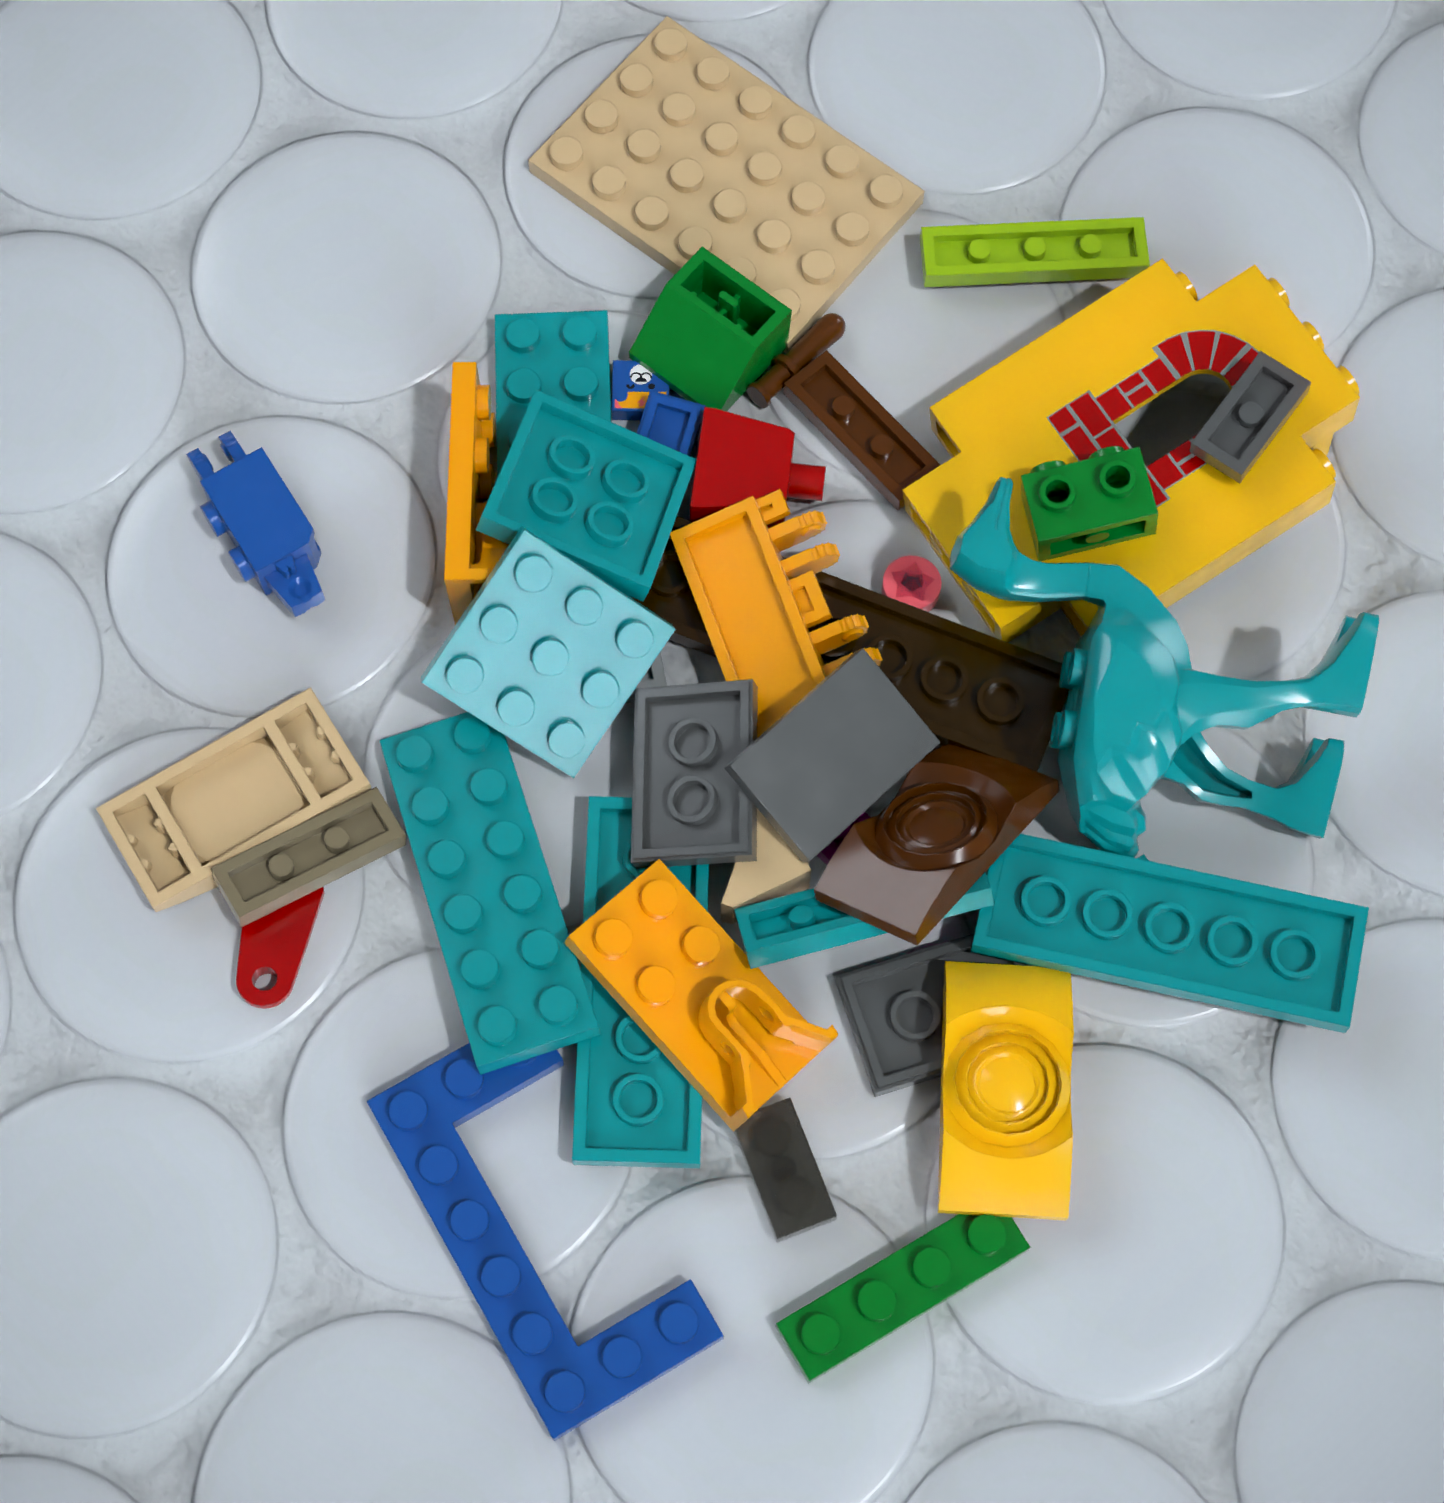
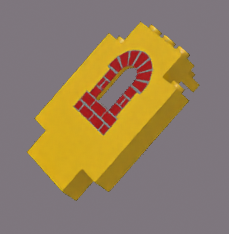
M1162 258L929 407L931 429L952 458L902 490L905 511L995 638L1010 642L1059 609L1063 611L1082 637L1098 610L1096 604L1083 600L1023 602L999 599L974 589L950 570V554L957 536L973 521L986 503L996 481L1000 477L1012 479L1013 489L1010 499V532L1012 539L1020 553L1031 560L1038 561L1021 497V475L1030 473L1035 466L1048 461L1059 460L1065 462L1066 465L1086 460L1095 451L1106 447L1120 446L1124 450L1131 449L1132 446L1115 424L1190 376L1196 374L1216 376L1223 380L1231 390L1258 353L1262 351L1309 380L1311 385L1307 395L1240 484L1190 452L1191 442L1196 437L1195 435L1148 466L1145 465L1158 510L1156 534L1041 562H1089L1119 565L1148 586L1161 603L1168 608L1330 503L1336 484L1334 479L1336 473L1327 455L1333 434L1354 420L1360 399V391L1352 374L1342 365L1336 367L1326 355L1323 340L1315 327L1307 321L1301 323L1289 308V298L1284 288L1276 279L1271 277L1267 280L1254 264L1198 300L1196 290L1189 278L1181 271L1175 274Z

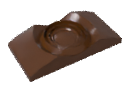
M950 744L941 746L926 755L909 771L895 798L878 815L853 824L815 886V898L821 903L918 946L1060 791L1059 780L1006 759L996 758Z

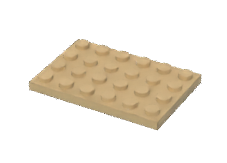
M668 16L528 159L529 172L674 275L703 246L790 308L792 315L789 339L783 351L785 353L812 328L923 204L925 193L923 189Z

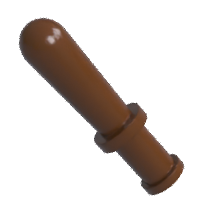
M836 313L824 315L785 355L777 354L771 360L772 368L756 383L752 382L746 387L751 400L759 407L767 408L771 404V399L784 388V383L820 356L843 336L846 328L844 319Z

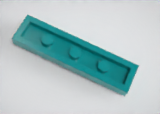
M986 873L974 883L943 918L994 905L992 888ZM814 888L734 909L750 969L888 933L817 901Z

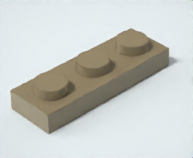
M375 787L212 867V877L242 928L405 846L406 834L380 791Z

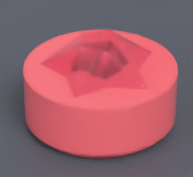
M912 555L900 557L894 560L884 573L882 595L929 612L935 607L939 599L942 584L940 573L933 563L923 557Z

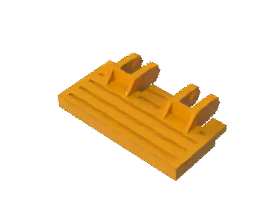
M781 489L759 499L751 496L670 533L725 680L753 679L758 686L757 738L853 653L827 664H824L821 657L822 654L862 637L869 628L865 615L856 614L809 632L808 628L833 618L815 574L838 562L840 553L836 544L827 542L783 560L781 551L804 542L810 537H815L817 534H821L825 530L827 521L823 512L814 510L802 513L801 516L793 517L768 529L767 525L791 515ZM864 648L873 661L880 666L883 659L879 649Z

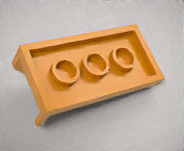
M453 362L444 581L455 625L509 546L507 543L476 531V527L487 504V501L483 503V499H489L494 487L493 464H489V447H495L496 443L495 413L491 412L490 385H480L476 362Z
M660 859L572 932L564 942L733 1132L838 1036V1032L833 1025L824 1029L808 1023L758 967L750 969L747 955Z

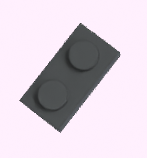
M1260 351L1193 439L1190 452L1240 484L1307 395L1311 382Z

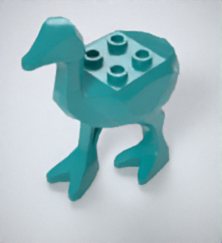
M1000 477L996 481L986 503L973 521L957 536L950 554V570L974 589L1007 601L1053 602L1083 600L1098 606L1095 616L1085 633L1076 643L1072 653L1065 652L1059 686L1060 688L1069 689L1066 710L1064 709L1063 713H1055L1050 736V748L1059 749L1057 762L1066 800L1079 832L1085 835L1101 851L1134 858L1139 851L1138 836L1146 831V814L1141 807L1140 800L1149 793L1160 779L1177 783L1196 801L1243 808L1268 817L1288 829L1318 839L1324 838L1342 766L1344 740L1313 738L1289 780L1273 788L1251 781L1228 769L1209 747L1201 731L1211 727L1245 730L1281 711L1295 708H1306L1356 718L1361 713L1365 700L1378 633L1379 615L1366 612L1360 613L1357 618L1346 615L1321 662L1302 678L1285 681H1251L1193 670L1188 644L1177 620L1148 586L1116 564L1089 562L1044 563L1031 560L1020 553L1013 542L1010 532V499L1013 481L1011 478Z

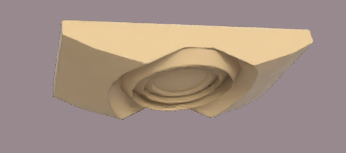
M310 687L100 805L96 810L155 912H158L217 888L212 877V867L372 788Z

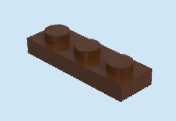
M827 350L784 383L783 394L897 511L905 506L902 490L940 466L935 458Z

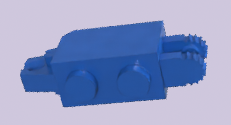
M231 431L219 436L220 447L228 461L232 463L215 473L209 459L205 454L201 453L199 448L187 453L186 455L200 478V483L208 499V502L201 505L200 509L215 535L219 537L227 532L234 543L235 548L228 551V554L243 580L247 582L255 578L265 595L267 596L273 592L294 617L304 614L310 608L324 602L325 597L314 572L322 553L314 539V529L263 448L261 447L246 455Z

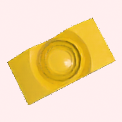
M945 961L938 1213L979 1216L986 1214L996 1217L1064 1221L1068 1219L1073 1148L1071 1066L1074 1025L1071 973L1039 966Z

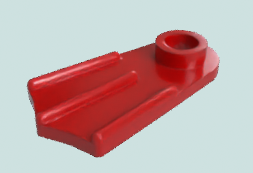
M324 887L242 927L236 985L240 996L249 1005L261 1009L272 1008L283 1003L291 994L325 894ZM264 974H272L277 977L276 984L269 990H259L255 987L257 979Z

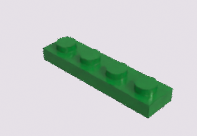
M958 1214L777 1322L775 1327L809 1384L1026 1253L1031 1247L1012 1217H996L986 1214L980 1216Z

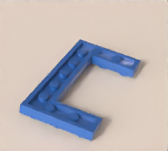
M470 1043L369 1099L367 1103L551 1437L556 1441L723 1340L724 1335L690 1279L577 1346L455 1129L564 1066V1061L556 1049L480 1075Z

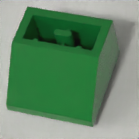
M702 246L666 283L629 351V358L669 385V388L687 401L727 412L745 393L746 387L750 383L755 382L771 365V360L777 354H781L786 348V342L789 339L792 310Z

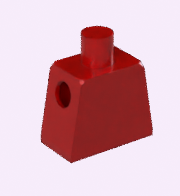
M704 407L690 504V521L700 520L751 496L759 499L781 489L786 502L788 497L822 501L826 466L792 463L795 433L788 428L716 408ZM785 518L767 525L768 529L784 522Z

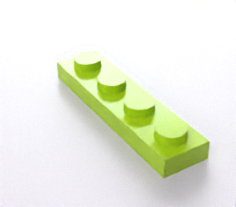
M1144 217L921 227L920 232L924 287L1132 278L1150 266Z

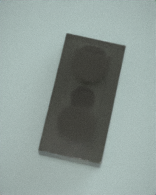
M790 1097L758 1109L734 1131L777 1243L837 1219L836 1211Z

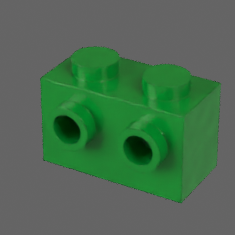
M1120 446L1106 447L1095 451L1086 460L1066 465L1065 462L1059 460L1048 461L1035 466L1030 473L1021 475V497L1037 559L1040 562L1156 534L1158 510L1140 447L1127 450Z

